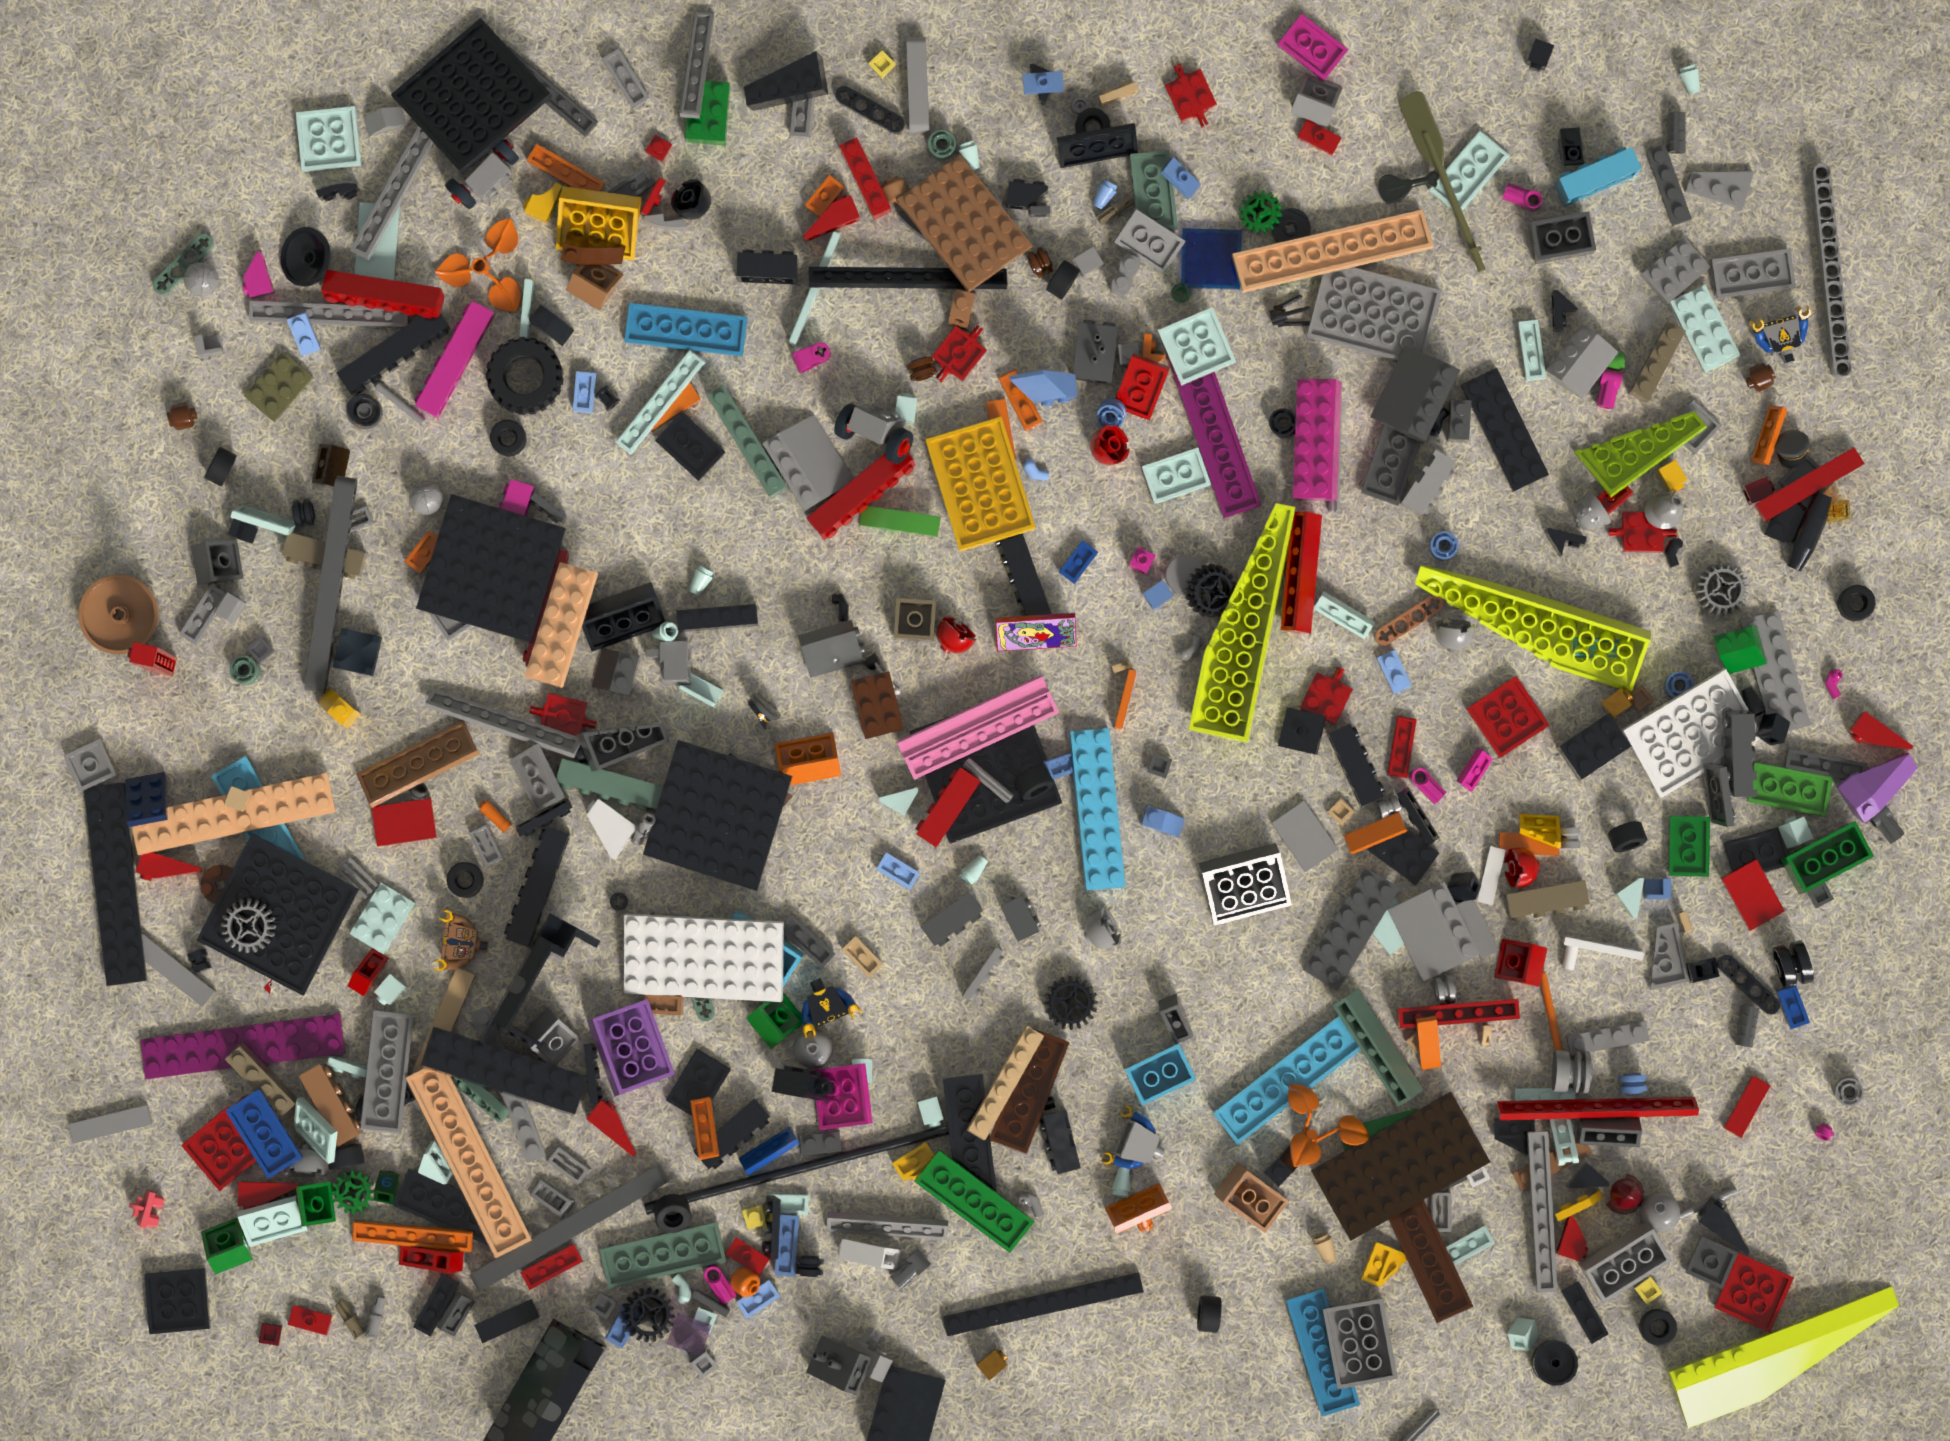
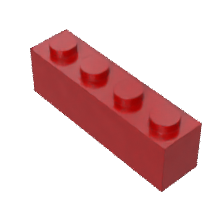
M856 137L839 145L840 152L873 220L890 213L891 207L858 138Z
M961 767L958 771L955 769L949 777V780H951L948 787H942L937 795L940 799L936 804L932 803L926 812L929 814L925 821L921 819L915 828L918 831L916 835L937 848L981 782Z

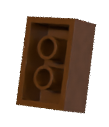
M889 671L851 680L865 739L904 730Z

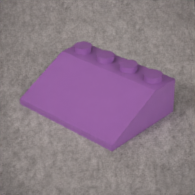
M648 999L587 1021L614 1097L675 1075Z

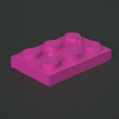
M1302 13L1277 44L1279 48L1323 82L1349 50Z

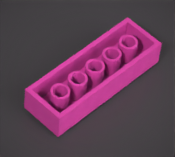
M1297 379L1293 498L1298 501H1337L1342 382L1337 379Z

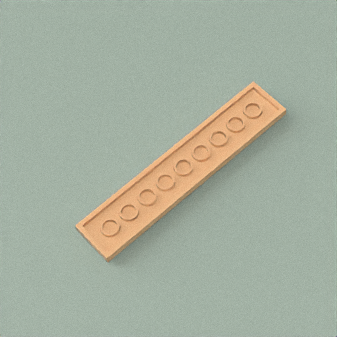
M1422 209L1233 253L1232 259L1241 291L1244 293L1432 249L1434 245Z
M328 773L245 790L251 794L244 812L225 806L224 803L227 795L168 807V820L132 827L137 854L143 855L335 813L336 809Z
M426 1068L406 1077L407 1083L494 1258L496 1259L531 1241L532 1239L451 1077Z

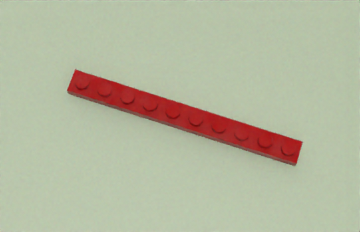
M1695 1097L1497 1101L1496 1106L1500 1120L1698 1116L1699 1113Z

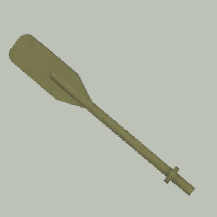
M1421 91L1412 92L1401 99L1400 107L1419 153L1438 172L1469 250L1466 251L1467 256L1472 255L1478 272L1486 270L1479 254L1482 248L1481 246L1477 247L1444 168V143L1425 95Z

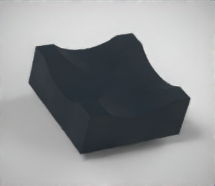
M341 628L332 667L374 676L382 637Z

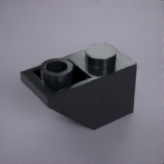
M1580 127L1560 129L1558 147L1563 165H1583L1584 158Z
M1013 179V182L1009 181L1006 208L1027 210L1048 193V186L1040 181H1033V184L1025 183V180Z

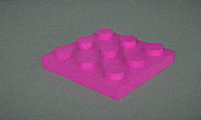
M865 1063L813 1070L823 1072L822 1076L829 1077V1081L834 1083L832 1095H827L823 1101L816 1100L819 1130L873 1123Z

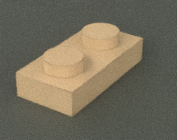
M1128 81L1119 85L1120 88L1116 90L1110 88L1102 91V95L1099 96L1101 107L1138 93L1137 83Z
M857 936L841 949L868 978L873 976L883 966L882 962Z

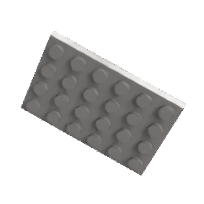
M1355 267L1325 273L1322 275L1306 338L1398 361L1404 347L1426 354L1442 290Z

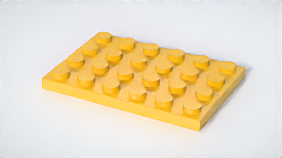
M1002 416L925 439L959 552L1036 529Z

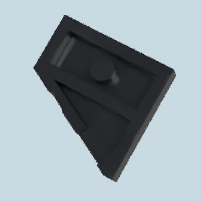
M1494 1119V1139L1528 1156L1527 1132L1535 1131V1119Z

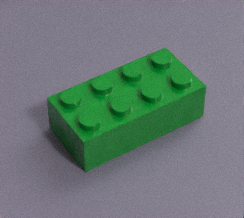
M1854 821L1780 860L1798 894H1803L1873 858L1874 855L1859 826Z

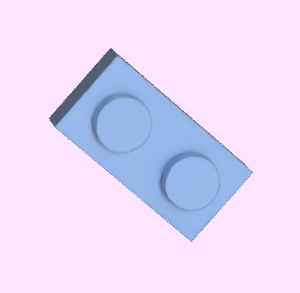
M307 312L287 318L301 356L321 349Z
M576 371L573 412L593 413L596 373Z
M1395 650L1376 658L1393 694L1412 686Z
M887 852L876 868L877 871L911 890L920 875V872Z
M769 1279L759 1286L758 1291L754 1295L747 1298L743 1297L736 1303L746 1319H748L779 1298L780 1294Z

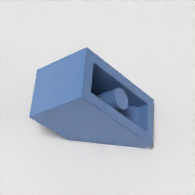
M1147 806L1141 826L1179 838L1185 819L1167 811Z

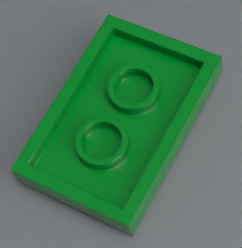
M1669 816L1668 876L1709 877L1710 817Z

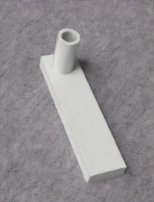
M1563 935L1562 943L1566 945L1562 964L1564 969L1574 970L1578 948L1643 960L1644 952L1640 949Z

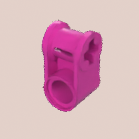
M820 342L792 353L791 356L798 372L803 373L828 361L831 351L825 343ZM820 348L825 351V356L823 357L816 355L819 353L818 349Z

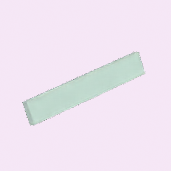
M832 233L819 267H829L841 238L839 233ZM820 288L809 289L789 338L791 345L797 346Z
M689 349L615 443L632 455L702 368L705 361Z

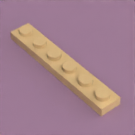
M1029 1026L1024 1027L966 1129L967 1131L982 1140L987 1138L1044 1035Z

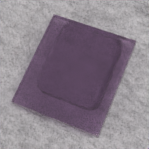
M677 1313L667 1344L701 1356L712 1325Z

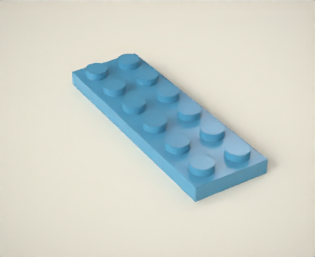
M629 303L624 342L743 357L748 317Z
M1322 1288L1286 1299L1285 1301L1321 1416L1323 1417L1360 1405L1355 1386L1337 1389L1323 1309L1330 1308L1325 1289Z

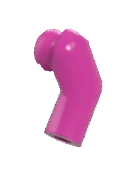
M1840 669L1831 670L1825 681V686L1832 699L1841 696L1837 687L1840 678L1843 676Z

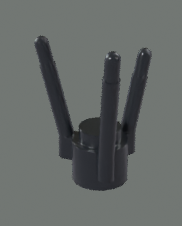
M1298 295L1280 305L1273 306L1274 309L1269 310L1273 326L1310 325V321L1284 322L1288 320L1287 316L1310 309L1309 306L1290 311L1282 309L1301 299L1302 295Z

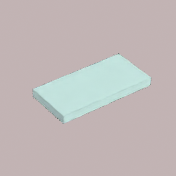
M1481 130L1475 134L1445 170L1462 211L1510 156ZM1439 177L1436 180V188L1431 186L1428 191L1453 211Z
M360 202L358 234L376 203ZM400 205L370 259L367 260L356 254L355 274L395 280Z

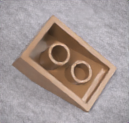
M1238 1162L1214 1193L1220 1201L1264 1233H1266L1289 1202V1200Z

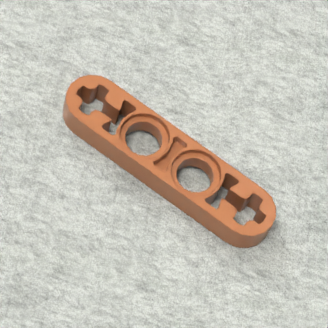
M1429 596L1387 623L1375 633L1376 642L1381 646H1386L1437 614L1443 607L1442 599L1439 596ZM1431 599L1438 601V609L1434 607L1429 609L1430 615L1427 616L1426 610L1421 605L1424 604L1426 608L1431 604ZM1414 610H1420L1423 613L1421 620L1416 621L1412 618ZM1402 620L1406 623L1404 631H1397L1395 628L1397 621ZM1391 625L1392 631L1397 636L1394 637L1392 633L1387 637V642H1385V640L1380 641V632H1383L1384 634L1387 633L1388 631H1390L1388 626Z

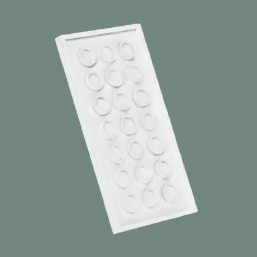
M626 913L624 915V994L681 995L682 997L782 1002L784 922Z

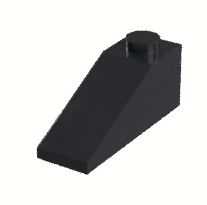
M1710 1197L1697 1214L1698 1222L1748 1255L1750 1253L1749 1247L1731 1216L1727 1204L1718 1198L1715 1200Z

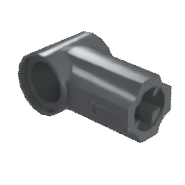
M1885 805L1869 821L1892 844L1905 833L1893 819L1890 809Z
M917 1249L890 1278L902 1289L916 1275L919 1276L928 1268L931 1263Z

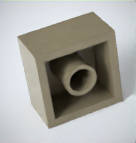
M896 598L894 640L934 642L936 600Z

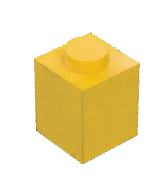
M1676 460L1656 471L1667 492L1673 490L1675 493L1685 487L1683 483L1687 481V478Z

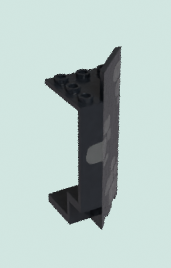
M549 913L480 1036V1043H485L496 1023L498 1030L510 1034L518 1040L523 1038L522 1041L530 1046L536 1044L542 1047V1042L511 1024L551 952L564 958L575 937L596 948L600 940Z
M553 1318L483 1441H551L583 1384L607 1347L577 1329L570 1328Z

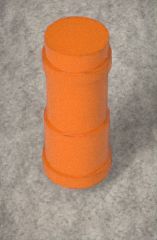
M489 800L486 803L482 801L479 804L481 807L479 811L503 833L512 825Z

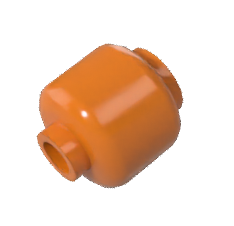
M743 1267L734 1271L731 1275V1288L742 1297H750L758 1291L760 1278L750 1269Z

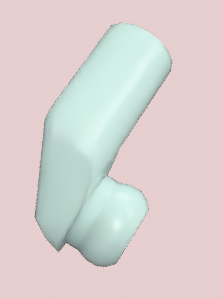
M678 1273L672 1281L679 1287L677 1301L680 1304H685L691 1298V1285Z

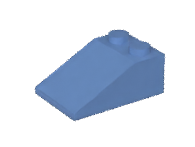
M1039 370L1009 376L1010 381L1032 402L1041 403V406H1052L1053 402L1056 401L1059 404L1069 403L1070 399L1077 398L1075 374Z

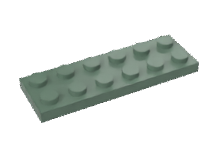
M718 1222L684 1229L677 1233L662 1234L600 1249L608 1289L727 1261Z

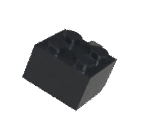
M784 1065L783 1069H775L771 1092L823 1101L827 1095H832L834 1083L829 1081V1077H823V1072Z

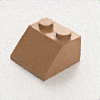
M607 264L580 265L573 272L566 291L588 303L591 307L600 310L608 301L624 274Z

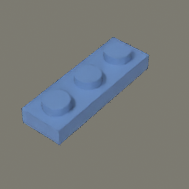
M780 1214L778 1259L775 1262V1275L795 1277L799 1216Z

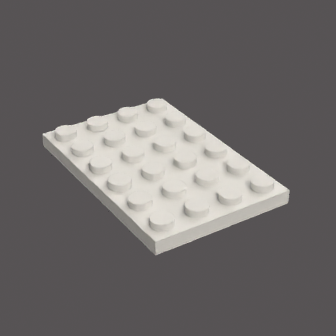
M1722 669L1621 730L1630 743L1658 797L1662 798L1704 773L1703 764L1721 763V757L1724 756L1721 740L1725 731L1722 725L1725 711L1748 710L1729 673L1726 669ZM1755 723V741H1754V742H1756V741H1758V740L1760 739L1759 737H1757V733H1758V730H1759V729H1758L1756 723Z

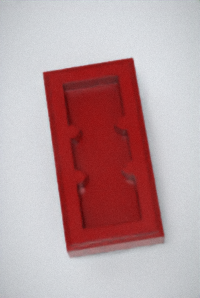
M1306 120L1297 138L1332 156L1342 137Z
M658 178L640 215L648 216L653 205L658 206L662 195L659 193L666 180Z
M737 1237L725 1254L758 1276L770 1260V1258Z
M293 1305L288 1325L327 1336L333 1316Z

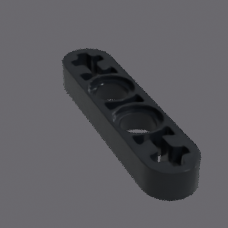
M841 86L836 90V100L844 107L890 133L899 134L904 130V120L896 113L850 87ZM848 91V96L852 99L854 95L857 96L852 106L849 105L851 100L847 98L841 100L840 92ZM863 100L867 103V108L862 111L858 110L856 103ZM876 110H882L884 118L876 120L873 117V113ZM888 114L891 115L889 118L891 121L896 122L899 120L900 128L892 129L893 126L888 121L887 125L883 124L887 120Z
M1731 955L1719 957L1717 960L1718 969L1757 1007L1769 1015L1778 1012L1780 1008L1778 999ZM1723 959H1730L1731 962L1729 964L1732 968H1735L1736 965L1739 967V969L1733 972L1732 976L1729 975L1732 971L1728 967H1722L1724 964L1722 962ZM1738 972H1743L1746 975V981L1742 984L1736 981V974ZM1753 986H1758L1761 989L1760 996L1753 997L1750 994V989ZM1765 993L1768 995L1765 997L1768 1002L1774 1001V1010H1767V1004L1764 1001L1761 1004L1758 1002V1000L1764 997Z

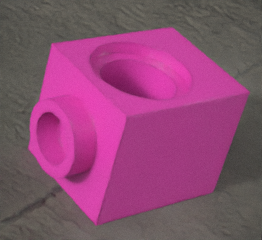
M1138 546L1129 563V567L1147 575L1156 555Z

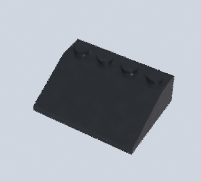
M890 1365L881 1386L867 1441H929L946 1380Z

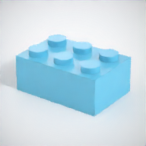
M1179 1043L1124 1069L1141 1106L1197 1080Z

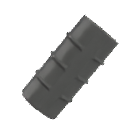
M1670 112L1668 113V153L1683 154L1686 152V113Z
M1746 1005L1741 1006L1737 1034H1735V1045L1753 1048L1759 1008Z

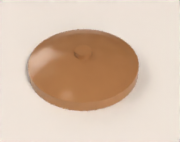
M119 574L109 575L94 582L84 593L78 611L80 628L86 639L97 649L118 655L128 654V649L130 646H133V642L146 645L157 630L160 616L158 602L151 589L134 577Z

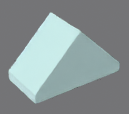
M918 788L879 798L881 804L905 817L918 794Z
M1644 878L1636 879L1615 894L1631 918L1638 917Z
M431 1141L424 1153L418 1173L439 1183L447 1184L452 1171L437 1143Z

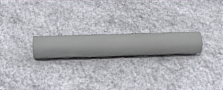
M379 382L376 385V390L420 425L426 421L422 415Z

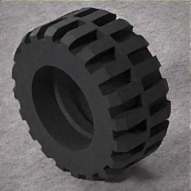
M519 337L516 340L512 338L508 340V343L499 345V349L491 354V360L487 363L486 367L487 386L493 398L501 407H504L511 413H518V415H533L537 411L546 410L549 404L552 405L555 402L556 396L560 395V388L564 380L562 375L563 369L555 352L544 342H540L532 337L530 339ZM521 358L535 360L543 370L542 384L537 390L529 394L514 392L508 386L506 380L509 366Z

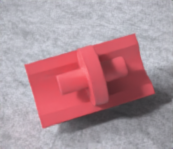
M146 1190L144 1200L142 1197L137 1196L135 1204L129 1203V1207L134 1209L132 1216L138 1217L139 1215L138 1226L142 1228L147 1226L157 1227L159 1216L150 1214L152 1207L162 1209L164 1198L156 1195L153 1191Z

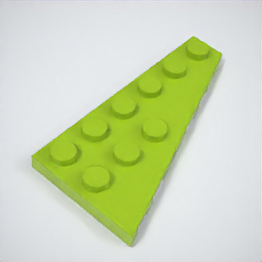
M1692 411L1671 418L1670 421L1661 424L1656 423L1649 428L1638 429L1611 438L1610 441L1601 444L1597 443L1583 450H1576L1574 454L1606 493L1612 497L1701 433L1707 426L1697 413Z

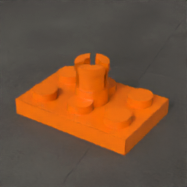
M1160 1183L1105 1207L1116 1233L1126 1231L1137 1225L1138 1230L1141 1232L1144 1230L1145 1232L1149 1231L1154 1226L1152 1217L1162 1215L1172 1209Z

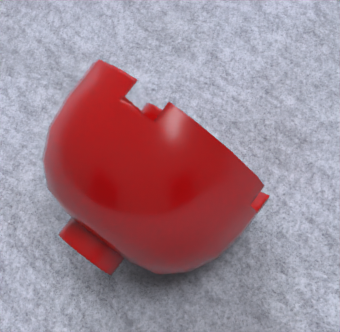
M1106 425L1093 434L1090 440V451L1094 459L1101 464L1107 466L1119 464L1128 457L1130 448L1127 449L1126 442L1129 441L1124 431L1118 426Z
M948 615L944 616L937 627L936 633L937 640L941 644L940 648L946 653L952 652L957 654L968 651L977 640L975 639L976 635L962 622L961 625L955 623V618Z
M1513 848L1505 852L1504 863L1508 862L1509 872L1505 871L1508 884L1511 887L1520 888L1533 883L1540 870V863L1534 854L1525 848Z

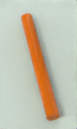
M1543 973L1540 984L1554 1049L1563 1050L1547 973Z

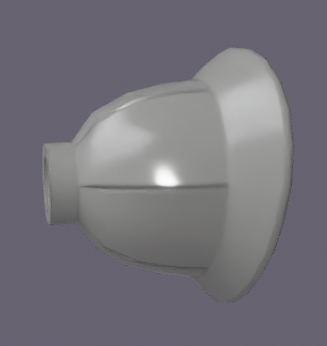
M1673 494L1653 496L1647 501L1644 508L1647 521L1660 529H1671L1677 526L1683 518L1682 499Z

